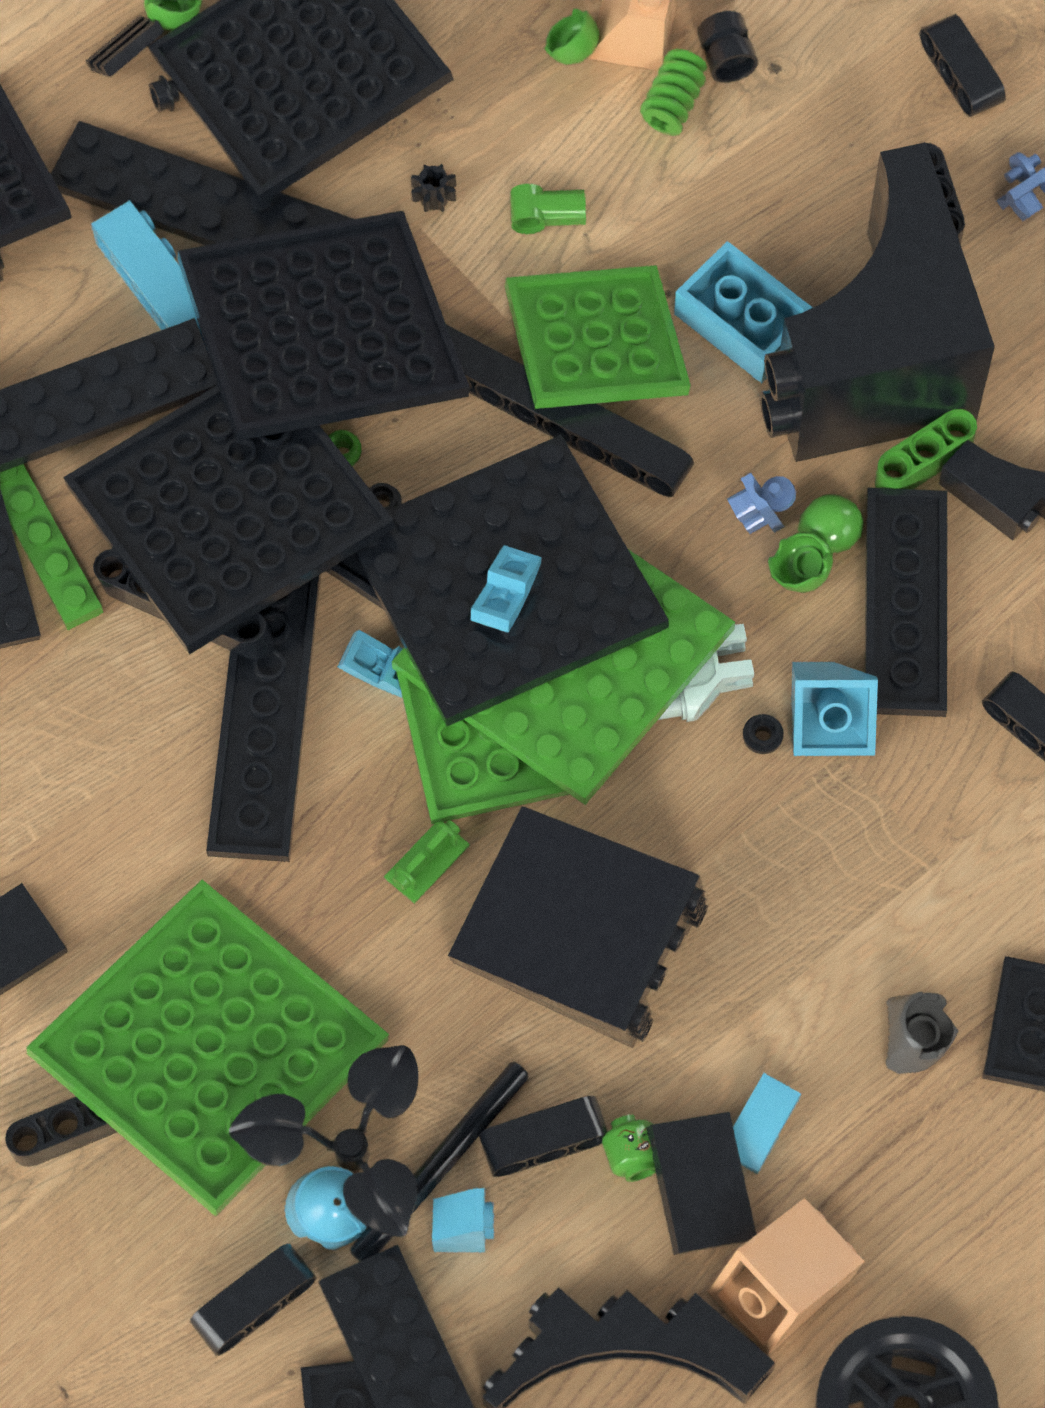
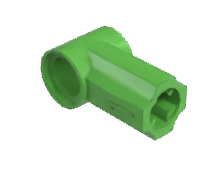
M527 183L515 186L510 191L511 227L517 233L535 234L541 232L545 226L586 225L585 190L544 191L539 185Z

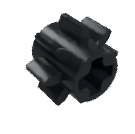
M425 164L419 176H411V184L414 188L411 190L412 202L421 201L424 206V212L429 210L444 212V207L448 200L456 201V189H454L456 186V175L450 174L447 176L443 164L429 167Z

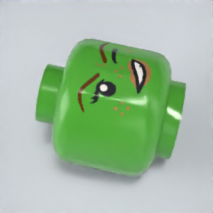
M633 1114L619 1117L611 1122L612 1129L603 1136L602 1146L613 1174L625 1177L627 1182H635L656 1173L653 1152L646 1127L653 1124L652 1122L644 1119L636 1120Z

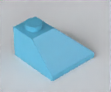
M792 662L793 755L875 756L878 678L835 662Z

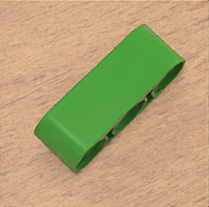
M963 409L951 410L886 451L878 461L875 487L915 489L940 473L943 465L967 440L972 443L974 442L977 430L975 417L969 411ZM950 431H960V432H962L965 436H963V437H956V436H953V435H952L951 433H949V432H950ZM928 451L934 456L923 457L918 452ZM896 471L902 476L893 478L887 475L886 472Z

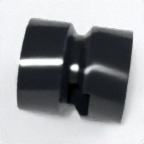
M736 11L718 12L701 22L697 29V34L701 46L706 53V61L711 76L715 81L731 83L746 78L755 71L758 66V58L754 46L748 38V29L741 13Z

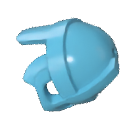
M322 1167L303 1175L292 1185L286 1198L285 1217L287 1224L297 1237H308L315 1242L321 1243L326 1249L337 1250L356 1241L364 1233L367 1226L351 1214L343 1196L344 1183L349 1176L353 1175L352 1172L340 1167ZM334 1199H338V1200H339V1202H340L339 1206H336V1205L333 1203V1200H334Z

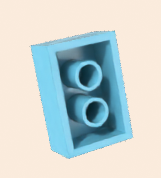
M727 241L676 291L674 315L756 380L763 383L767 379L764 357L767 353L780 351L784 318L803 313L813 307Z

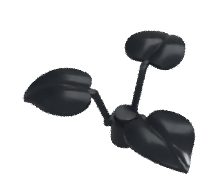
M399 1045L373 1049L363 1053L352 1063L347 1076L348 1089L353 1099L366 1104L363 1109L359 1127L357 1129L341 1131L334 1141L329 1140L310 1126H303L306 1115L304 1105L296 1098L286 1094H271L261 1097L250 1103L237 1115L229 1128V1135L251 1158L259 1163L268 1166L289 1164L302 1152L304 1147L302 1134H307L324 1145L328 1151H334L336 1160L343 1169L349 1171L362 1170L363 1172L349 1176L344 1183L343 1196L348 1210L358 1221L379 1233L394 1237H405L407 1235L410 1219L417 1201L418 1190L415 1177L405 1164L392 1159L380 1160L370 1168L367 1163L370 1152L365 1134L367 1133V1125L373 1108L381 1116L392 1119L403 1114L413 1103L418 1089L419 1072L416 1058L409 1047Z

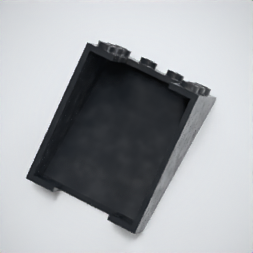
M521 806L448 957L452 963L633 1048L637 1039L644 1042L652 1027L654 1019L651 1018L652 1013L646 998L651 989L658 991L664 981L668 968L663 966V963L670 950L675 953L678 951L685 935H688L692 926L700 927L708 910V905H706L707 898L704 895L705 890H703L701 877L696 873Z

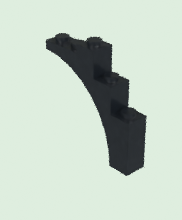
M969 440L943 465L939 485L1012 541L1022 530L1026 533L1031 531L1040 517L1045 519V472L1023 468L995 457Z
M558 1287L551 1296L546 1292L542 1294L530 1308L529 1313L532 1317L529 1319V1329L537 1337L533 1340L528 1336L512 1355L516 1359L505 1372L498 1369L483 1386V1389L486 1391L483 1396V1404L486 1408H507L521 1394L553 1375L584 1364L611 1360L653 1361L682 1368L716 1383L745 1404L771 1375L775 1362L696 1292L688 1301L680 1298L665 1316L669 1321L666 1325L628 1290L619 1299L613 1295L604 1303L597 1313L601 1318L597 1322Z

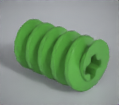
M673 49L665 55L664 63L660 66L658 75L654 78L652 87L648 90L640 110L643 119L655 130L670 136H677L682 132V124L688 120V112L693 109L694 100L700 95L699 88L703 87L706 83V77L703 72L707 70V63L701 57L684 49Z

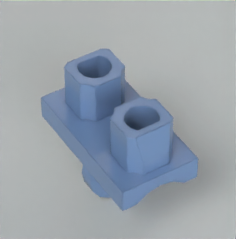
M1017 152L1009 158L1011 170L1006 172L1004 177L1008 183H1012L1017 179L1021 183L996 201L1002 210L1010 206L1022 221H1025L1043 208L1032 190L1040 186L1045 194V167L1036 173L1035 167L1041 164L1039 156L1034 154L1027 158L1024 154Z
M752 473L742 477L741 480L745 489L729 497L727 500L737 519L743 523L747 532L751 534L767 524L774 533L784 528L782 521L774 511L781 512L793 505L796 499V490L792 482L785 477L776 476L767 480L763 487H761Z

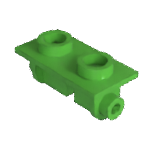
M448 820L446 823L443 821L436 822L384 876V879L415 904L463 854L470 844L458 835L460 829L453 821Z

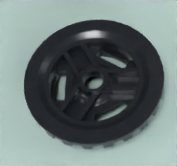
M911 1316L879 1319L860 1327L847 1336L836 1347L824 1366L818 1384L815 1408H848V1406L860 1402L863 1408H894V1403L900 1397H910L917 1402L919 1408H999L994 1380L989 1368L977 1350L964 1337L945 1325L929 1319ZM895 1357H905L926 1362L936 1368L935 1376L932 1377L892 1368V1359Z

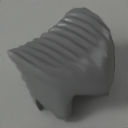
M923 992L890 997L886 1002L889 1013V1042L885 1061L887 1068L897 1074L917 1073L927 1070L945 1055L958 1034V1029L943 1011V1008L947 1005V999L941 994Z

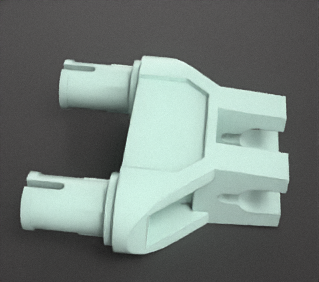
M744 624L735 625V630L658 720L681 716V719L686 720V722L695 721L710 707L720 693L753 687L752 678H754V670L751 659L719 663L717 657L745 651L747 637Z

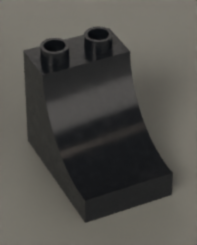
M926 142L880 152L867 230L873 255L859 274L836 295L803 313L784 318L780 351L765 354V371L770 390L760 393L764 424L770 438L783 435L788 436L795 462L910 437L954 409L969 411L977 421L995 345Z

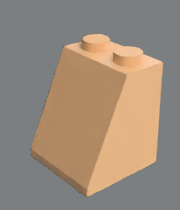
M602 0L597 19L600 33L599 42L593 54L589 56V59L658 71L664 63V57L667 53L677 10V0Z
M804 1198L737 1249L708 1290V1293L768 1356L847 1285L865 1261L856 1253L854 1247L845 1241L826 1221L824 1215Z

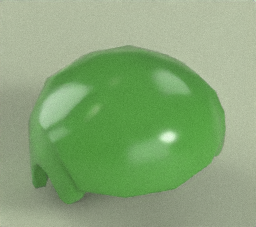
M144 0V8L148 18L152 21L157 20L163 29L173 31L198 15L202 4L201 0Z
M578 8L573 9L572 15L561 19L552 26L546 38V52L555 61L564 65L583 62L593 54L599 42L600 33L595 20L587 10L583 12Z
M825 494L814 499L800 515L798 531L816 534L829 545L832 553H839L849 550L861 537L864 521L855 503L841 495Z
M799 532L787 539L780 540L776 554L769 557L768 565L771 577L790 591L799 593L814 591L827 580L833 566V553L829 545L816 534Z

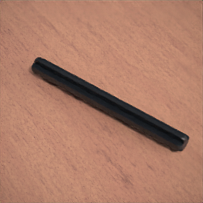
M516 1062L509 1063L415 1172L414 1177L418 1191L413 1213L476 1141L479 1134L488 1127L528 1080V1072ZM368 1227L350 1249L351 1255L358 1262L378 1254L393 1236L379 1233Z

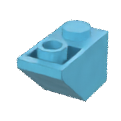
M474 1188L433 1199V1251L485 1252L486 1239H494L493 1202H485L484 1188Z

